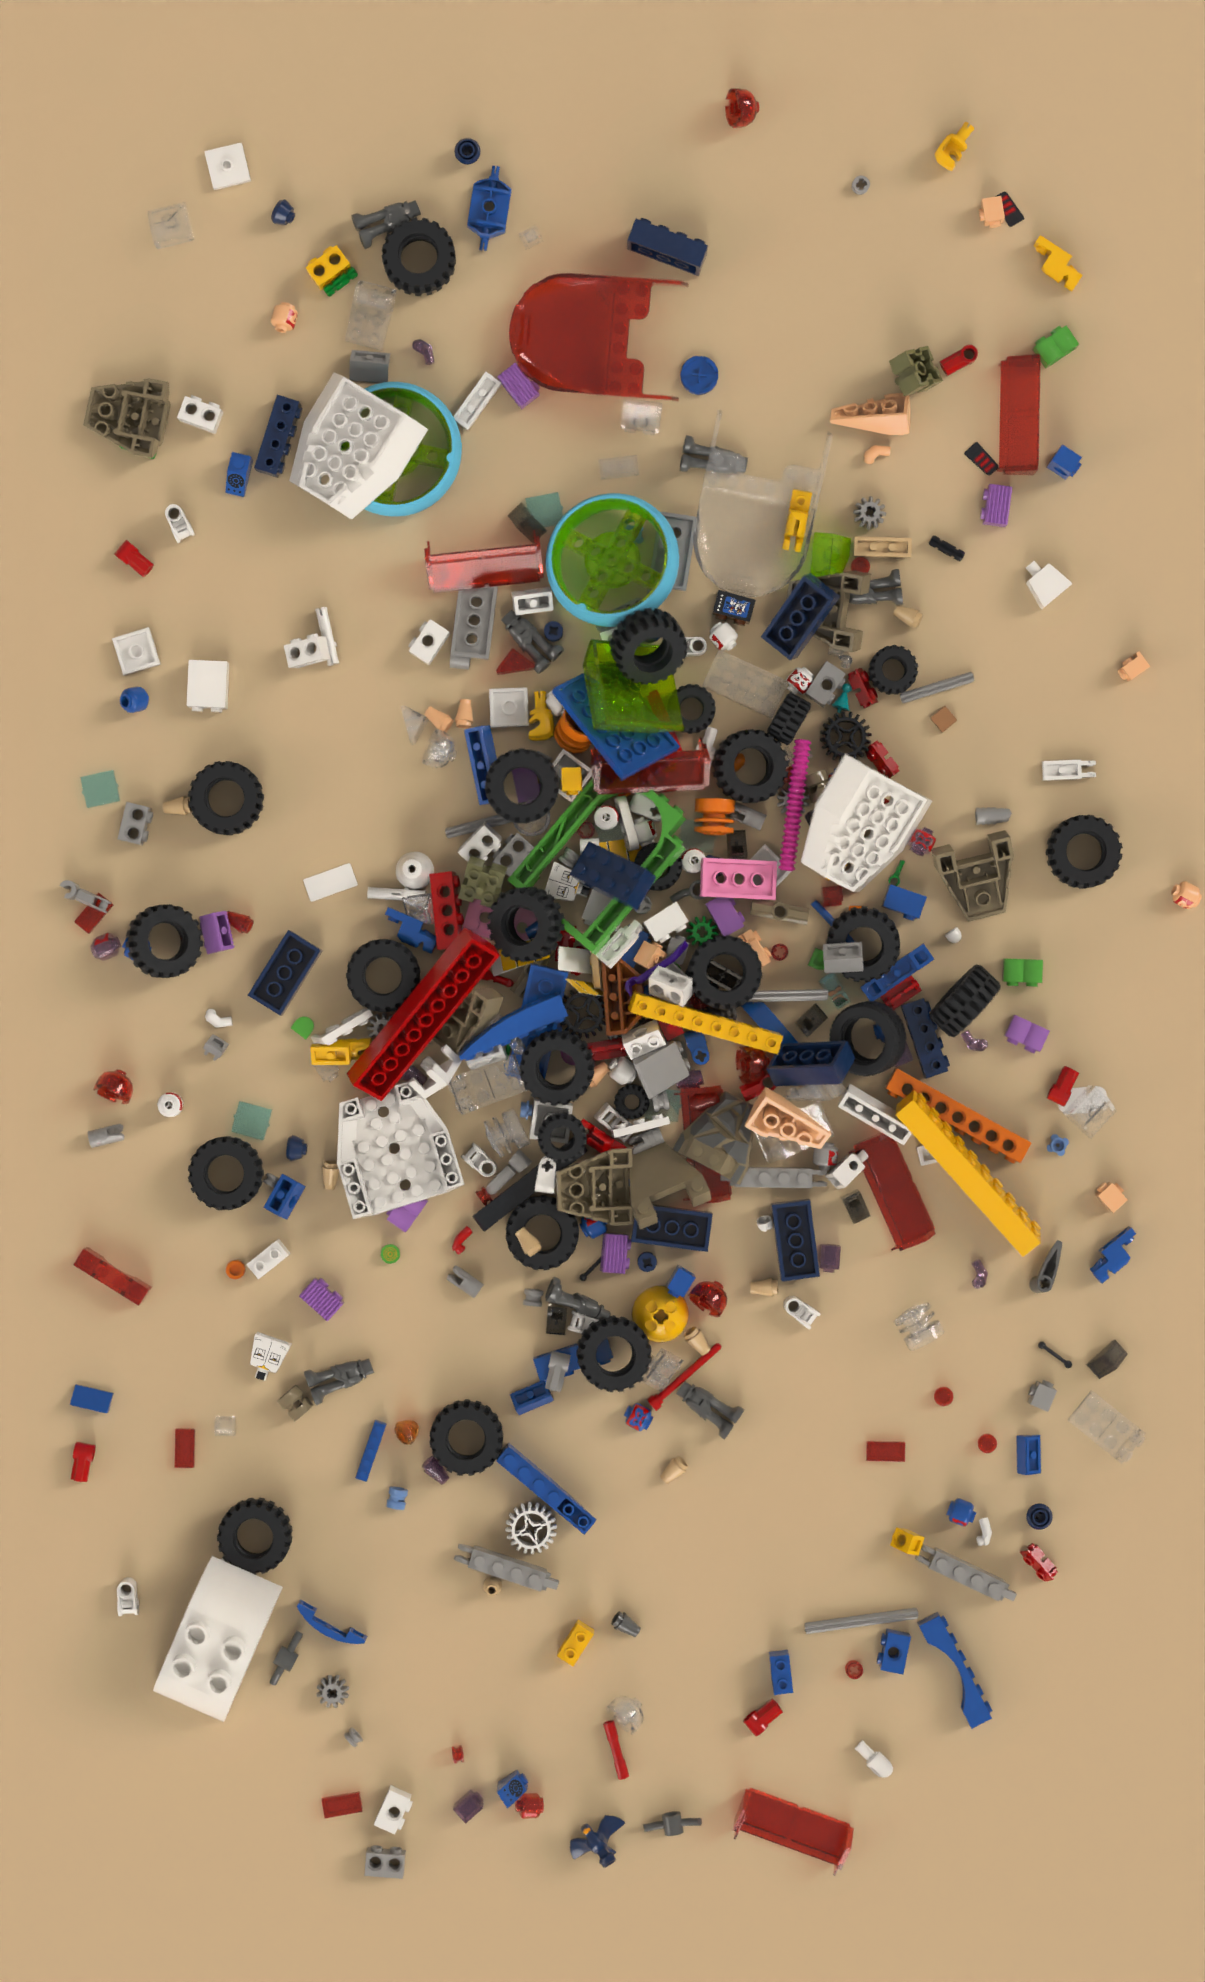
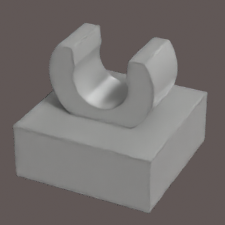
M213 1034L203 1047L205 1049L204 1054L207 1056L210 1052L215 1055L213 1058L215 1061L226 1051L229 1043Z

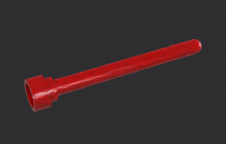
M716 1343L707 1354L696 1360L658 1395H651L647 1399L649 1404L656 1411L662 1407L661 1404L664 1403L663 1400L721 1349V1344Z

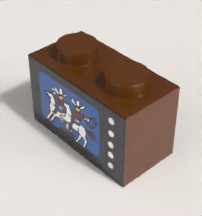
M719 590L712 615H716L715 618L718 620L726 621L730 619L734 620L736 625L745 626V624L750 623L756 600Z

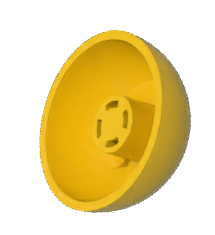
M653 1286L644 1290L633 1304V1322L642 1329L648 1340L662 1343L677 1338L683 1332L688 1322L689 1311L685 1299L681 1296L676 1298L668 1292L670 1289L667 1286Z

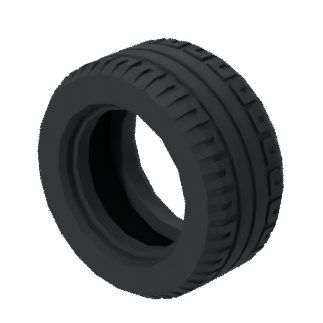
M877 1001L860 1002L842 1010L833 1021L832 1028H830L829 1041H847L855 1056V1060L849 1069L850 1073L858 1076L876 1075L893 1067L902 1057L907 1038L905 1027L899 1018L900 1016L888 1005L886 1006V1004ZM860 1018H868L876 1022L884 1034V1047L882 1053L876 1059H868L860 1055L852 1044L851 1032L854 1024Z

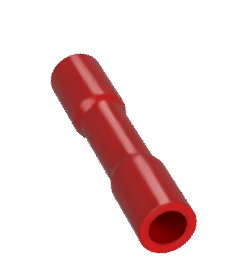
M614 1720L606 1721L603 1725L611 1747L618 1779H626L629 1777V1773L620 1748Z

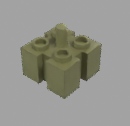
M928 346L905 351L889 361L893 373L899 376L895 379V383L899 385L904 396L927 391L943 381L938 368L933 366L932 361L934 358Z
M471 856L466 867L465 878L458 898L473 902L475 898L481 900L480 905L491 908L494 902H498L497 898L500 896L508 867L493 863L490 867L484 865L486 860Z

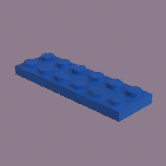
M531 963L522 1006L555 992H559L563 1001L569 971H561ZM552 1022L541 1031L535 1029L524 1038L519 1039V1037H516L514 1039L507 1071L508 1076L521 1078L520 1063L525 1049L536 1036L538 1037L546 1031L556 1030L557 1024ZM551 1051L547 1052L540 1060L539 1069L544 1079Z

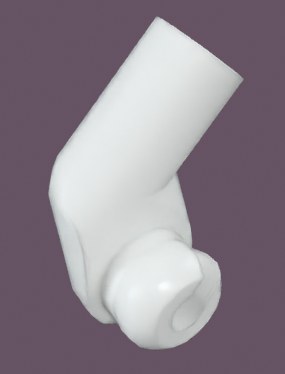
M214 1009L206 1011L205 1019L214 1027L233 1025L232 1017L220 1018Z

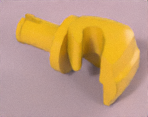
M968 122L963 123L956 135L951 133L946 136L935 151L936 161L947 170L953 171L956 166L955 161L950 158V155H954L957 161H960L962 157L961 152L967 149L965 141L971 132L974 131V127L971 124L968 127Z
M535 691V709L530 711V716L532 717L529 719V723L533 724L536 721H540V724L535 729L529 731V740L544 741L554 735L553 714L550 709L546 708V691H540V693Z

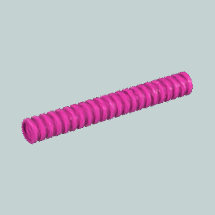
M804 739L794 740V743H796V746L793 748L795 749V752H793L794 758H792L794 763L791 764L793 770L790 771L792 776H790L791 782H789V785L791 786L788 788L790 794L787 795L789 800H787L788 806H786V809L788 810L785 812L787 818H784V821H786V824H784L785 830H783L784 836H782L784 841L781 842L783 848H781L782 854H780L781 860H779L781 865L778 866L780 870L785 871L795 870L794 864H796L795 859L797 858L795 853L798 852L796 849L798 847L797 841H799L798 835L800 834L798 829L801 828L799 823L802 821L800 819L802 817L801 811H803L801 806L804 804L802 799L805 797L803 796V793H805L804 787H806L804 782L807 780L805 775L808 774L806 772V769H808L807 763H809L808 757H810L808 751L811 750L809 748L811 742Z

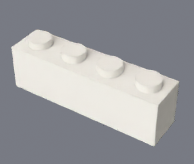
M849 1083L839 1099L838 1107L905 1145L912 1133L895 1115L896 1110Z

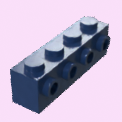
M277 395L254 466L257 472L276 478L279 477V474H283L285 469L283 461L285 455L288 456L291 449L289 442L291 437L295 436L297 430L295 423L297 419H300L303 411L299 401Z
M921 998L901 1005L924 1078L947 1072V1067L950 1066L947 1055L943 1056L941 1050L944 1048L941 1037L937 1038L935 1030H938L937 1025L930 1019L929 1012L932 1010L929 1001Z

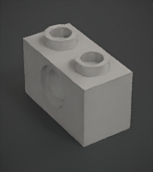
M826 661L806 691L805 696L822 707L825 704L830 705L835 698L833 694L835 689H841L846 679L843 677L846 673ZM822 681H830L832 688L824 690L821 686Z

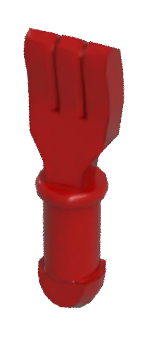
M490 970L481 978L486 981L493 980L494 983L496 982L506 987H512L514 984L510 978L499 975L493 976Z

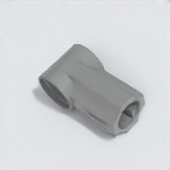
M552 1351L548 1366L549 1372L545 1385L546 1389L561 1392L571 1355Z

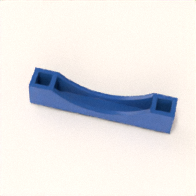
M938 1612L918 1621L917 1623L927 1643L946 1653L958 1668L963 1686L961 1709L971 1729L992 1719L990 1715L992 1709L988 1701L984 1702L981 1698V1695L984 1693L979 1684H974L972 1678L975 1676L970 1667L966 1668L963 1662L966 1658L962 1650L957 1651L954 1644L958 1642L953 1633H948L946 1627L949 1625L944 1615L940 1617Z

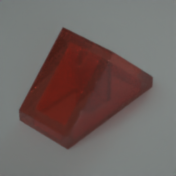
M512 648L496 671L497 675L534 670L535 665Z

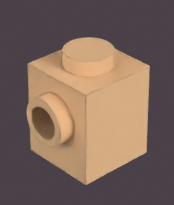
M1001 196L982 199L979 218L980 221H984V226L995 228L1004 223L1005 216Z
M644 941L633 961L649 970L663 961L667 953L661 950L663 946L654 941L652 943Z
M1104 1182L1097 1188L1098 1192L1095 1194L1109 1211L1113 1213L1127 1201V1198L1122 1194L1124 1190L1117 1183Z

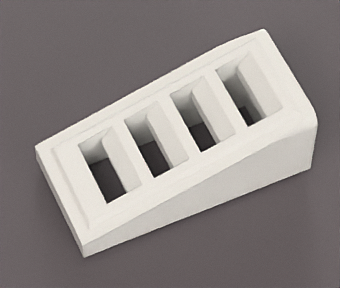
M607 1102L594 1115L595 1119L610 1132L614 1130L615 1125L622 1121L621 1124L632 1125ZM615 1115L616 1118H615V1119L612 1121V1123L609 1125L608 1122H609V1121L613 1118V1116ZM632 1134L618 1138L625 1143Z

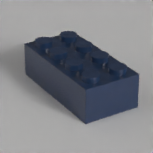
M645 218L635 219L627 240V250L699 276L708 250V245L703 240L697 238L692 240L687 238L686 234L671 232L668 227L663 225L655 226Z
M813 574L803 575L761 638L789 660L798 658L841 596Z
M590 841L570 872V875L581 884L636 911L656 879L646 868Z
M288 930L248 996L278 1015L283 1016L323 950L293 931Z
M847 1041L782 1043L778 1055L774 1054L766 1070L774 1086L842 1084L855 1060V1056Z
M810 1199L771 1203L780 1280L790 1281L820 1277Z
M652 1204L656 1211L658 1222L641 1230L634 1217L631 1242L708 1252L712 1212Z

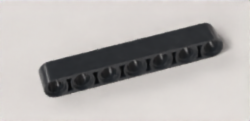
M573 1138L568 1141V1144L566 1143L560 1148H566L570 1146L573 1142ZM585 1146L584 1151L580 1153V1156L578 1158H580L588 1151ZM575 1157L573 1161H565V1163L557 1161L556 1171L568 1167L578 1158ZM546 1161V1164H542L546 1167V1170H549L550 1167H553V1165L550 1164V1161ZM539 1165L472 1216L483 1231L489 1229L535 1193Z

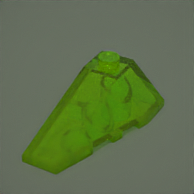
M814 532L810 573L815 577L842 573L850 557L851 538L832 533Z

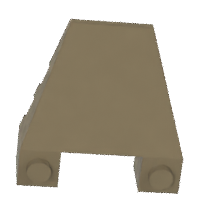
M848 571L816 577L841 597L819 626L814 637L826 642L834 649L848 652L860 650L863 631L846 628L850 593L857 595L869 593L871 574ZM800 580L789 581L787 598Z
M1006 830L987 834L990 853L956 861L954 850L950 844L931 849L936 870L968 922L1006 912L1009 892L1008 885L1009 878H1011V864L1014 856L1011 838Z
M491 987L474 990L473 994L470 992L432 1040L441 1047L448 1045L459 1055L458 1053L499 1014L504 996Z
M665 1142L635 1155L632 1154V1168H629L631 1207L640 1230L658 1222L656 1211L651 1203L682 1189L686 1190L693 1207L711 1200L710 1190L703 1175Z

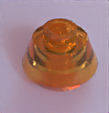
M404 1420L395 1424V1435L403 1444H413L419 1434V1426L415 1421Z

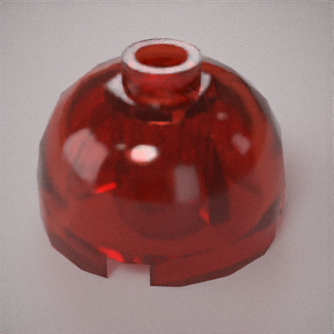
M731 88L728 91L726 100H729V106H725V112L729 126H733L732 128H742L750 125L759 112V102L756 101L754 95L747 89Z
M749 1046L739 1047L741 1050H737L735 1060L736 1069L741 1070L742 1075L739 1076L741 1082L747 1085L761 1081L767 1074L766 1068L770 1063L769 1057L766 1056L763 1050Z
M116 1069L115 1071H107L100 1075L93 1090H98L97 1094L107 1100L116 1103V1099L123 1100L121 1104H128L133 1094V1084L126 1076V1072Z
M702 1281L696 1284L688 1295L695 1306L702 1311L705 1309L711 1311L709 1315L713 1317H720L728 1299L723 1290V1285L717 1281Z

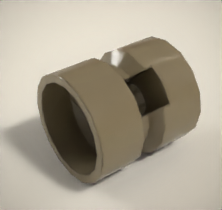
M825 769L805 776L807 778L804 782L806 784L805 788L810 790L808 795L811 803L817 802L827 785L828 776Z
M297 1385L292 1387L277 1401L283 1409L289 1410L288 1414L294 1421L298 1420L313 1406L307 1397L302 1396L303 1392ZM298 1400L301 1404L295 1409L292 1405Z

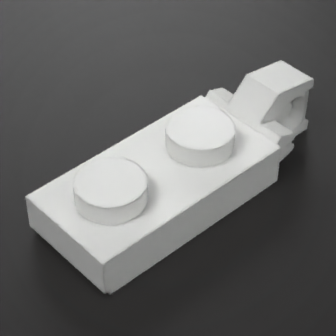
M634 920L629 927L627 925L624 928L621 927L596 954V957L611 969L639 938L638 934L643 929L642 925Z

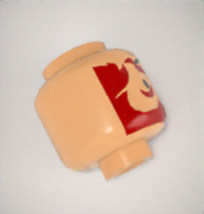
M282 302L274 307L271 323L275 330L286 333V331L294 329L298 317L295 306Z
M1183 881L1179 885L1176 884L1171 892L1173 902L1185 909L1195 908L1202 897L1200 889L1187 881Z

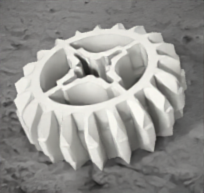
M528 1502V1508H525L524 1503H522L521 1511L515 1507L516 1515L513 1513L509 1514V1517L513 1520H506V1524L510 1525V1527H506L505 1531L512 1532L507 1535V1539L514 1538L511 1541V1545L514 1546L518 1543L517 1551L524 1547V1554L527 1553V1549H531V1554L533 1555L535 1548L541 1553V1546L548 1549L549 1546L546 1542L552 1544L554 1540L550 1536L555 1537L557 1534L555 1531H552L557 1529V1525L551 1524L556 1521V1518H549L552 1511L544 1513L546 1506H542L540 1510L538 1509V1502H536L535 1508L532 1507L531 1502ZM529 1514H537L544 1520L535 1521ZM521 1516H524L525 1525L516 1531V1522ZM528 1522L531 1524L532 1527H537L534 1528V1534L533 1532H531V1530L526 1529L528 1528ZM547 1525V1533L539 1541L537 1532ZM519 1536H529L534 1543L525 1542Z

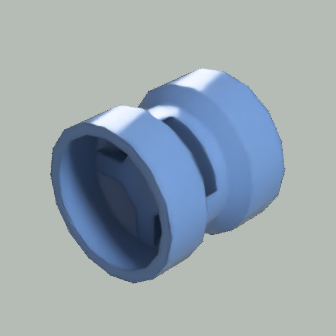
M391 1486L389 1488L390 1498L387 1500L386 1506L396 1510H405L406 1503L404 1500L408 1495V1490Z

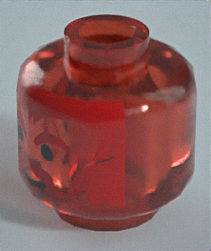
M524 1793L515 1802V1811L519 1812L520 1817L524 1819L538 1818L540 1813L544 1811L543 1797H540L538 1793Z

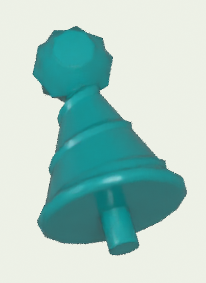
M849 683L843 684L842 694L831 704L832 707L838 709L837 713H841V710L849 711L847 693L852 690Z

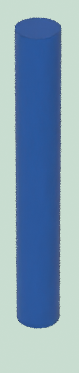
M815 900L811 906L832 926L835 919ZM848 934L845 942L854 943L855 940Z

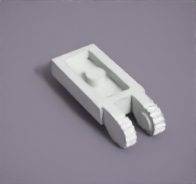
M1042 761V781L1096 777L1095 772L1082 773L1081 766L1096 765V761Z

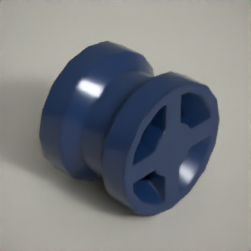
M551 621L545 625L544 635L551 642L559 641L563 636V628L559 622Z
M644 1252L638 1257V1266L642 1271L650 1272L656 1268L657 1259L653 1253Z

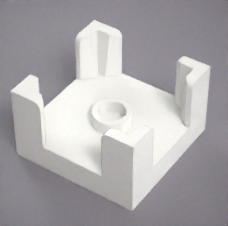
M444 1045L440 1050L449 1060L440 1066L430 1056L425 1057L421 1061L420 1066L429 1075L424 1087L414 1077L408 1083L424 1099L447 1086L462 1061L448 1045Z

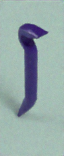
M682 942L669 957L640 976L628 979L625 983V989L628 994L632 996V986L648 980L657 966L666 968L675 962L687 949V942Z

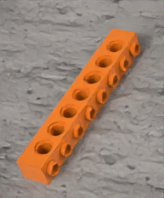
M898 1068L894 1069L884 1087L888 1090V1095L896 1099L898 1096L904 1099L907 1095L903 1094L902 1086L910 1084L911 1092L915 1090L917 1094L926 1093L928 1095L926 1104L930 1108H935L939 1102L945 1105V1110L939 1113V1118L942 1122L946 1121L954 1126L955 1132L962 1136L965 1133L972 1136L971 1141L979 1145L983 1142L989 1146V1151L997 1155L1001 1152L1006 1155L1004 1159L1013 1164L1016 1161L1022 1162L1032 1144L1031 1142ZM953 1113H961L962 1118L959 1122L952 1120ZM972 1121L978 1123V1129L974 1132H971L969 1129V1124ZM990 1130H993L995 1133V1138L992 1141L986 1139V1133ZM1005 1140L1012 1142V1147L1009 1150L1003 1149L1002 1145Z

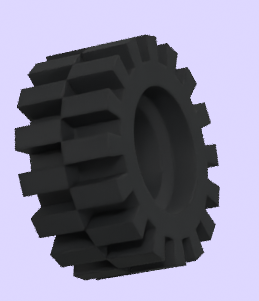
M633 1084L626 1085L618 1090V1093L615 1095L614 1104L619 1115L626 1119H636L647 1112L650 1102L643 1087ZM630 1094H634L639 1098V1105L636 1109H629L625 1105V1098Z

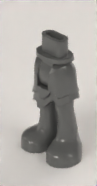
M405 201L404 204L395 203L388 205L378 212L367 215L356 213L351 215V218L359 233L364 249H367L371 246L373 238L385 232L389 234L395 225L399 227L401 221L404 220L410 222L411 218L421 215L416 201L410 203ZM385 219L382 224L364 229L369 224Z
M686 435L682 453L709 456L710 460L698 459L683 454L680 462V471L687 472L690 468H703L717 473L733 472L736 474L737 471L746 472L748 457H742L739 453L736 454L733 451L710 445V447L698 445L694 442L692 436Z
M899 569L892 570L888 577L870 580L869 593L857 595L850 593L849 603L877 604L876 601H893L896 605H903L901 588L882 592H874L872 590L901 586Z
M513 610L502 618L501 621L506 625L505 629L509 630L511 637L519 645V648L523 652L526 651L535 662L534 670L537 674L543 672L551 662L538 652L532 645V640L552 662L564 651V648L560 645L552 646L531 622L521 618V615H515Z
M557 1277L552 1278L545 1295L546 1301L552 1304L568 1306L575 1309V1313H580L594 1319H599L600 1317L609 1318L610 1311L604 1309V1305L601 1304L599 1306L596 1300L579 1293L572 1295L561 1290L560 1279Z
M359 1359L358 1361L330 1366L331 1369L323 1372L304 1371L309 1387H313L331 1378L337 1379L334 1382L310 1389L316 1406L323 1402L325 1395L338 1389L352 1387L361 1382L363 1377L366 1379L367 1375L374 1373L369 1359L363 1361Z
M685 1381L676 1393L683 1398V1402L686 1401V1404L705 1421L707 1418L719 1428V1436L724 1440L734 1424L711 1411V1406L724 1414L733 1423L739 1420L745 1410L739 1406L734 1408L727 1406L716 1399L709 1391L701 1387H695L694 1384L691 1386Z

